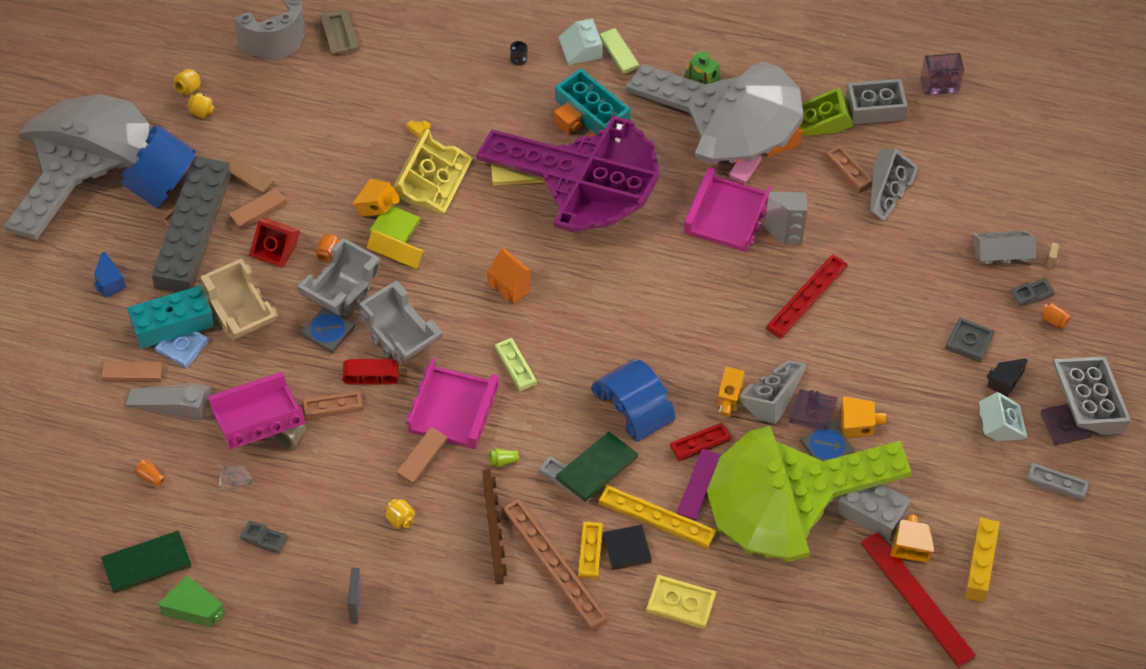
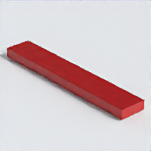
M832 254L769 322L766 330L782 339L847 268L848 263Z

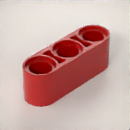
M347 359L343 362L342 381L345 384L392 385L398 382L399 363L394 359Z

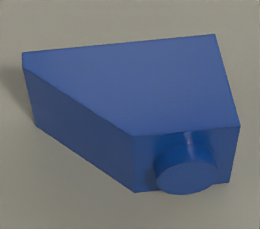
M102 252L94 272L96 281L94 286L98 293L102 292L105 298L126 288L122 274L106 252Z

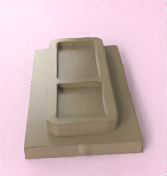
M347 8L320 14L332 55L351 54L354 50L359 49Z

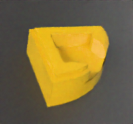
M410 121L406 123V129L419 138L426 129H431V124L426 121Z

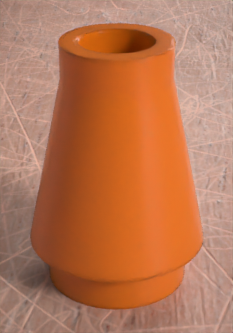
M143 459L135 468L137 477L157 487L165 480V477L161 475L151 461Z

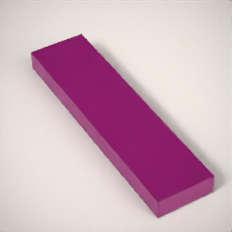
M705 449L701 450L677 514L696 521L715 468L721 457L720 454Z

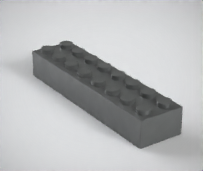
M194 156L152 273L154 288L180 292L194 287L231 178L230 163Z

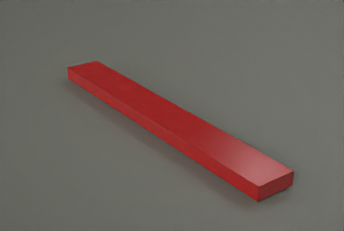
M877 532L862 540V547L955 665L960 668L975 659L976 654L898 557L891 556L892 549L882 536Z

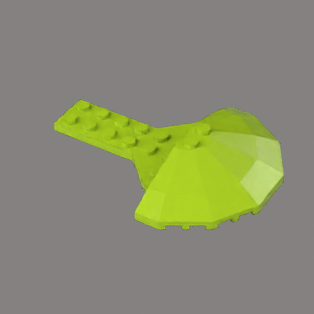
M766 426L746 433L719 458L707 493L719 532L726 534L733 543L740 545L747 554L753 555V553L765 555L766 558L776 557L783 559L785 562H792L810 557L806 538L809 535L810 529L814 524L816 525L823 515L827 504L831 503L834 497L912 477V472L901 441L821 461L777 442L771 426Z

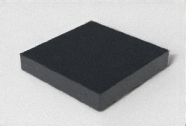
M642 524L603 532L612 570L651 563L652 558Z

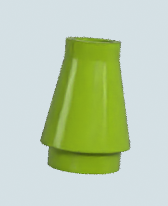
M494 448L489 451L490 466H495V468L519 461L517 450Z

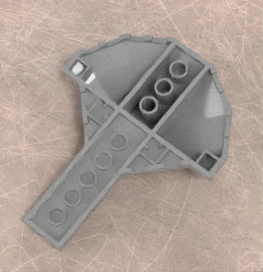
M763 61L753 65L741 76L709 84H703L643 64L626 85V92L689 112L694 120L697 132L701 136L695 151V158L712 164H718V161L730 160V163L736 162L735 160L737 159L753 161L756 159V156L762 153L768 154L775 147H783L803 121L800 88L781 67Z
M94 94L61 101L29 119L18 135L20 139L35 143L43 173L4 225L5 230L37 240L74 187L83 183L82 180L92 176L94 179L108 173V170L116 167L118 169L123 167L131 168L138 159L136 156L141 147L145 148L148 144L145 141L150 135L148 133L151 130L148 121L136 106L130 101L103 94Z

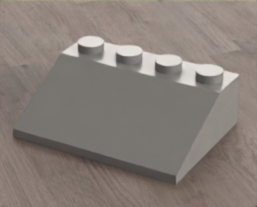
M1106 357L1053 359L1052 363L1077 426L1103 435L1122 434L1131 422V419Z

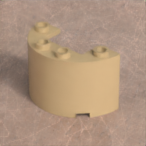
M242 258L200 277L205 295H208L209 305L225 334L230 339L232 338L233 341L275 322L276 318L279 317L274 306L271 307L268 301H262L260 290L258 288L255 289L251 282L252 269L249 264L244 263Z

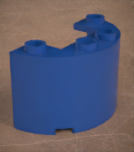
M154 125L145 141L148 144L145 148L141 147L136 154L138 159L131 168L126 167L121 176L124 178L120 184L155 208H158L189 167L196 150L162 126Z
M634 358L594 381L591 386L595 396H599L602 401H605L606 398L611 399L616 410L626 417L625 430L637 442L675 420L672 401H667L665 394L667 390L655 372L641 360L636 361Z

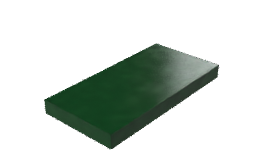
M608 432L556 474V480L586 502L638 458V453L611 432Z
M179 530L101 557L113 594L192 567Z

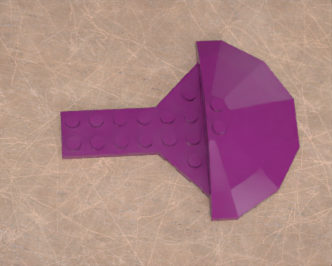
M612 116L606 129L599 131V134L591 137L589 135L576 139L575 143L567 146L565 144L554 146L491 129L476 154L479 161L543 177L560 209L553 225L555 228L569 232L612 226L645 205L660 177L654 143L651 140L649 141L644 136V133L634 126L631 120Z

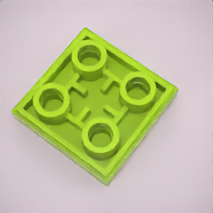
M391 205L385 214L379 215L369 231L371 234L372 230H376L406 243L419 224L420 217Z

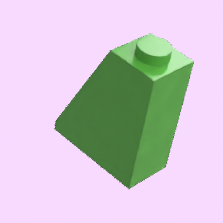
M188 575L158 603L160 613L164 616L207 627L218 623L225 614L223 603Z

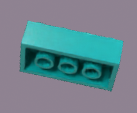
M582 68L555 86V101L561 106L567 102L582 114V124L596 135L599 134V131L606 129L612 116L630 120L631 108Z
M201 285L127 307L130 322L140 349L214 327L212 313Z

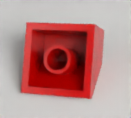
M269 218L258 220L249 256L283 268L296 248L300 229Z

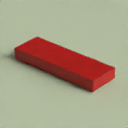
M722 422L671 442L669 447L679 462L701 453L702 449L709 450L731 441V436Z

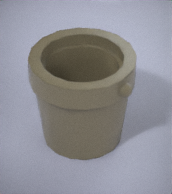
M301 425L275 434L274 437L283 448L292 450L298 446L299 440L306 433V427Z

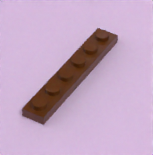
M491 469L483 470V485L495 585L503 584V576H507L506 564H502L501 559L505 558L504 546H500L499 541L503 540L502 528L497 526V523H501L500 511L495 510V506H498V495L493 493V489L496 488L495 476L491 477Z

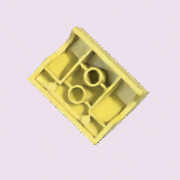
M426 129L418 138L393 189L398 193L399 198L406 203L444 214L473 157L455 146L440 144L432 139L430 130Z

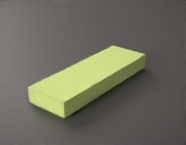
M616 28L600 34L602 43L623 74L639 69V63Z
M512 338L495 344V350L519 392L537 385L535 376Z

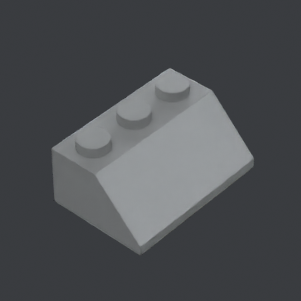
M769 192L765 229L783 244H802L807 217V193Z
M1028 231L972 233L976 259L982 261V264H992L995 260H1000L1001 263H1010L1013 259H1019V262H1029L1031 258H1036V236Z

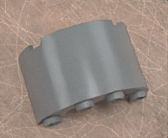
M283 0L289 11L257 23L251 12L234 17L239 48L253 58L255 56L262 57V60H277L294 53L302 45L301 42L305 38L306 32L302 0Z
M343 238L333 246L331 251L332 263L323 269L321 275L313 280V276L309 274L305 280L300 281L297 288L302 296L340 317L341 315L347 316L359 307L372 288L370 285L372 277H377L380 266L379 257Z
M397 280L360 303L361 311L359 315L370 330L372 341L374 344L380 345L387 358L391 357L399 363H404L443 337L442 330L432 319L425 323L408 303V292Z

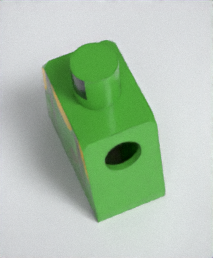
M698 52L689 61L684 78L703 84L721 81L719 63L711 59L708 52Z

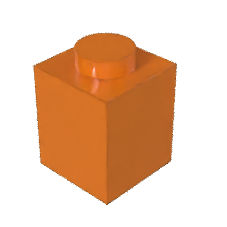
M567 102L554 111V123L567 135L578 131L582 126V114Z

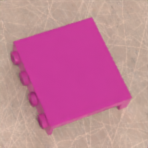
M708 167L684 222V233L747 252L749 246L754 245L756 239L754 234L759 232L761 228V218L766 216V206L771 186H768L767 191L739 184L716 177V169Z
M432 359L430 366L425 368L424 381H421L419 384L418 397L413 399V410L407 415L406 424H408L409 433L424 436L430 427H433L447 436L448 440L446 442L477 449L499 388V376L491 374L488 380L436 367L435 360Z
M283 372L208 396L212 413L230 450L306 424L302 407H298L286 384Z

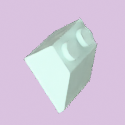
M593 18L575 22L559 36V42L568 65L602 58L603 44Z
M999 392L979 401V413L983 421V432L987 437L995 441L1024 440L1027 438L1021 406Z

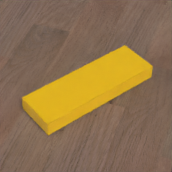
M376 230L371 231L366 247L415 269L419 267L424 251Z
M583 522L578 578L598 580L603 523Z

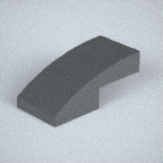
M1046 278L1032 284L1026 282L1011 289L1020 306L1036 303L1054 296V291Z
M253 521L247 522L240 535L242 540L280 554L288 539L286 533L270 530L266 524Z

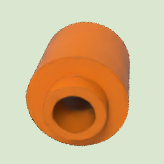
M323 235L316 249V258L325 263L332 260V248L336 243H339L335 235Z
M1053 303L1050 305L1046 304L1041 312L1043 315L1042 319L1057 328L1061 327L1064 329L1071 319V315L1066 310Z

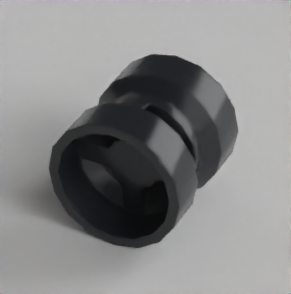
M515 41L510 45V61L512 64L521 66L527 62L528 48L525 42Z

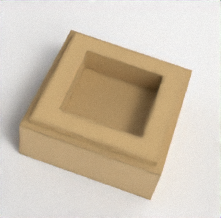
M1052 242L1046 268H1054L1059 244Z

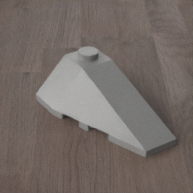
M896 148L879 150L874 164L870 212L881 221H885L894 209L896 201L902 198L905 189L911 186L918 170V166Z
M791 360L786 361L775 368L770 376H763L757 384L751 383L739 395V401L757 420L776 424L784 414L806 369V364Z
M187 383L135 388L130 390L125 406L202 420L212 386Z

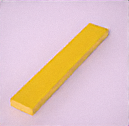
M608 485L598 501L599 505L706 549H709L717 532L713 528Z

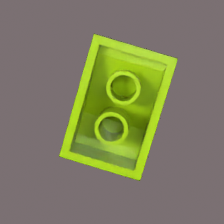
M839 87L802 102L803 121L799 125L802 130V136L838 133L854 126L847 98Z

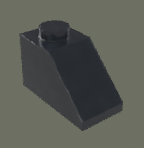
M1023 358L998 363L996 368H991L987 375V379H989L987 387L1008 398L1025 372L1028 360Z

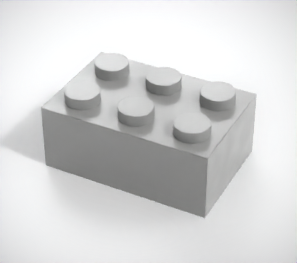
M901 79L848 83L846 98L853 124L905 120L908 105Z
M882 484L843 495L839 500L837 513L873 533L878 532L883 538L890 541L900 521L904 520L909 512L911 499Z

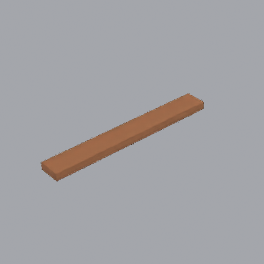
M517 499L502 507L504 515L588 629L592 631L608 622L605 613L521 500Z

